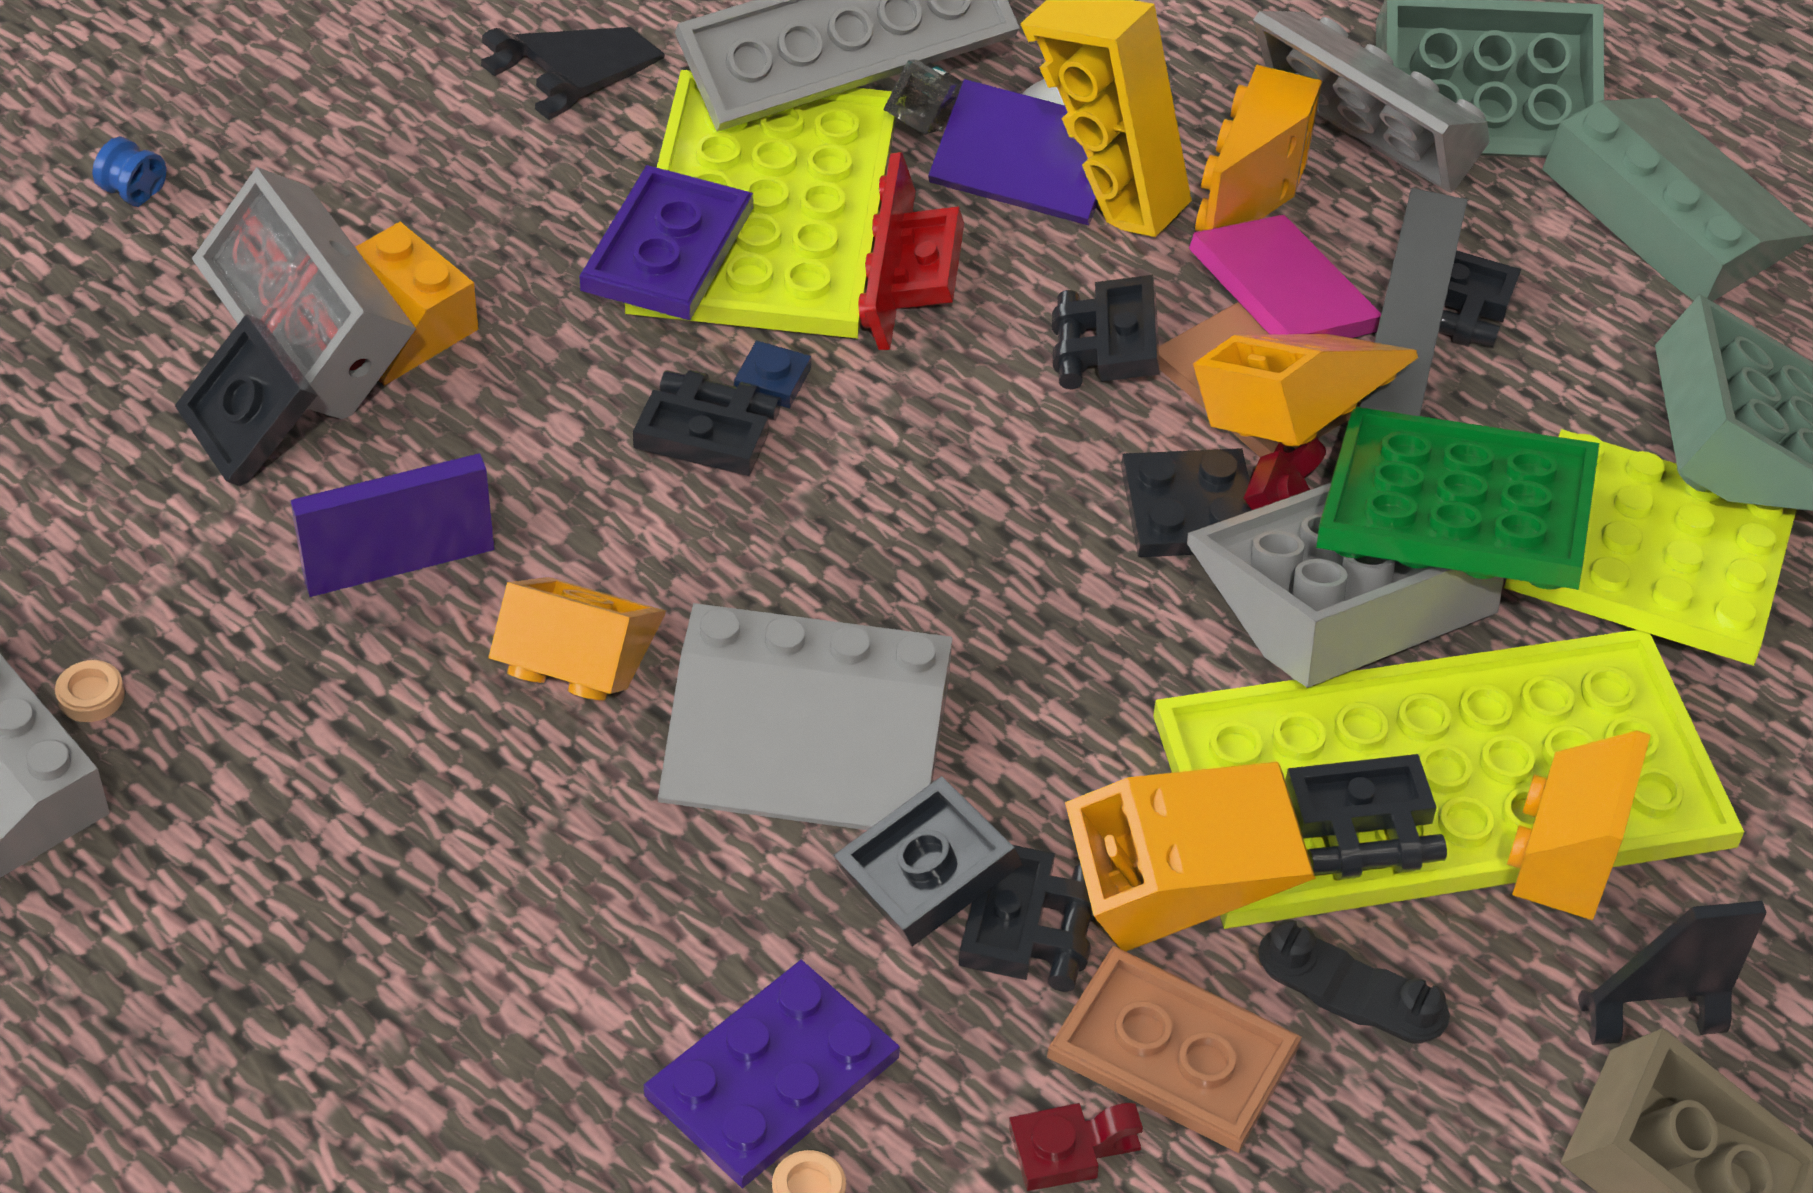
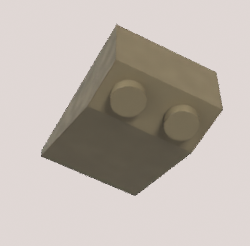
M1664 1028L1610 1050L1560 1162L1598 1193H1813V1146Z

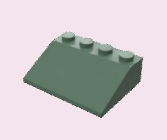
M1385 0L1376 19V47L1391 57L1394 62L1393 66L1408 75L1413 71L1425 75L1438 86V93L1455 103L1459 99L1466 100L1484 113L1485 121L1488 122L1490 143L1481 155L1547 158L1560 122L1590 105L1604 100L1603 4L1517 0Z
M1660 98L1602 100L1565 119L1559 124L1542 168L1544 172L1662 277L1693 301L1701 294L1713 302L1813 240V230Z
M1699 294L1655 344L1679 475L1692 488L1701 492H1705L1708 489L1729 502L1813 511V362Z

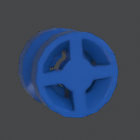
M119 136L112 138L104 144L98 152L93 164L92 175L94 183L100 189L109 193L119 192L120 197L125 202L139 207L150 196L162 189L166 179L167 168L164 159L160 155L148 150L140 151L135 142Z

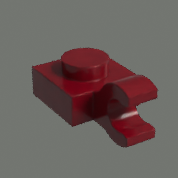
M1317 436L1310 442L1300 445L1296 450L1293 446H1286L1279 442L1273 453L1260 456L1243 499L1252 510L1311 490L1304 478L1323 461L1326 455L1325 446Z
M1080 1103L1009 1117V1130L1027 1191L1097 1179L1099 1167L1097 1158L1141 1151V1144L1137 1134L1143 1132V1126L1135 1103H1122L1111 1106L1088 1121L1084 1119Z

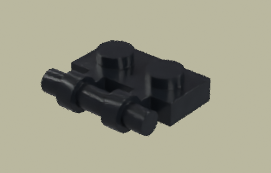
M1456 250L1444 306L1462 311L1458 314L1443 309L1438 332L1453 336L1452 342L1469 347L1471 342L1494 348L1500 326L1479 320L1480 316L1504 322L1522 269Z
M1153 275L1095 282V299L1080 300V295L1073 290H1065L1059 293L1057 296V306L1052 311V330L1054 334L1058 335V343L1053 348V368L1059 373L1060 386L1070 390L1080 387L1083 381L1082 373L1085 372L1088 366L1098 365L1101 382L1160 375L1157 301ZM1096 328L1097 336L1081 338V335L1087 329Z
M665 370L660 381V391H652L633 430V448L750 476L768 436V419L776 420L779 415L781 397L761 393L758 385L740 382L738 387L711 381L707 373L688 370L685 375Z
M1419 754L1288 768L1285 781L1303 839L1327 836L1330 847L1307 849L1315 876L1335 874L1338 880L1361 877L1362 870L1394 867L1398 873L1420 870L1422 863L1446 860L1447 846L1444 836L1442 834L1419 836L1416 829L1418 825L1432 824L1437 808ZM1386 829L1390 839L1359 843L1356 833Z
M1013 845L1023 865L972 902L960 947L958 966L1027 980L1032 958L1042 959L1051 965L1048 984L1058 991H1071L1075 988L1078 972L1083 971L1088 964L1091 945L1086 937L1090 921L1092 922L1096 919L1093 915L1081 864L1075 866L1072 879L1052 876L1055 853ZM1044 907L1059 910L1063 915L1060 929L1040 926Z

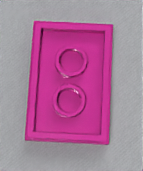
M1284 214L1194 232L1189 246L1190 251L1268 334H1331L1354 338L1377 332L1381 313Z

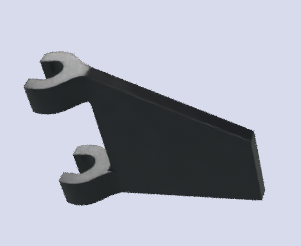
M631 27L512 34L503 29L494 28L482 35V43L492 50L494 54L481 59V66L493 76H496L517 65L524 55L531 58L547 71V73L542 74L536 79V87L549 96L545 100L536 102L535 110L547 120H551L571 109L582 96L638 73L662 60L665 53Z
M1763 901L1692 907L1600 987L1582 990L1579 993L1578 1002L1581 1011H1590L1591 1029L1588 1034L1592 1045L1620 1043L1623 1035L1624 1003L1687 997L1688 1001H1698L1699 1019L1696 1024L1700 1035L1727 1033L1732 1020V990L1767 913Z

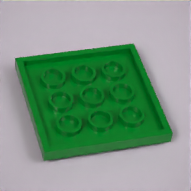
M1356 407L1350 415L1320 520L1316 548L1332 550L1348 558L1370 556L1395 560L1411 568L1421 569L1432 566L1463 571L1467 575L1479 579L1501 577L1526 581L1542 589L1564 587L1579 590L1600 443Z

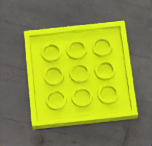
M1561 429L1558 437L1600 443L1579 590L1564 587L1542 589L1526 581L1508 578L1504 588L1754 666L1762 645L1797 509L1729 502L1708 489L1705 492H1701L1689 486L1679 475L1677 463L1663 460L1650 452H1637L1603 442L1593 435L1576 434Z

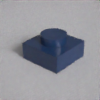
M756 340L734 379V386L738 387L740 382L758 385L761 393L781 397V406L790 409L811 370V356Z

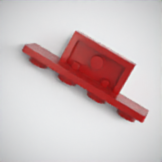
M902 152L890 153L887 175H882L879 180L881 210L880 213L874 214L872 220L875 245L873 253H867L866 255L867 291L859 295L858 301L862 326L864 328H871L878 350H890L897 309L953 302L964 230V220L959 206L913 212L916 191Z

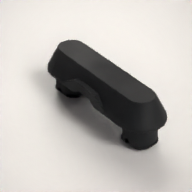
M1294 920L1278 922L1272 928V931L1267 933L1260 942L1258 949L1259 961L1272 979L1307 995L1319 1007L1353 1023L1374 1026L1413 1044L1431 1041L1441 1036L1448 1027L1450 1013L1446 1004L1445 993L1439 986L1433 985V987H1430L1426 984V980L1421 978L1409 980L1387 969L1373 968L1355 960L1347 951L1315 937L1311 928L1303 926V928L1298 927L1297 922Z

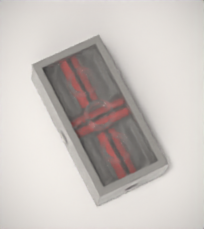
M259 167L255 168L192 257L196 266L237 324L246 314L265 322L318 395L307 408L309 410L340 419L352 416L416 330L415 326L311 188Z

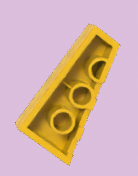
M1046 0L1020 24L1028 42L1037 41L1044 56L1045 62L1039 68L1048 88L1057 86L1068 112L1061 119L1069 137H1074L1086 153L1088 159L1082 164V167L1107 223L1123 231L1156 237L1192 199L1155 4L1135 0Z

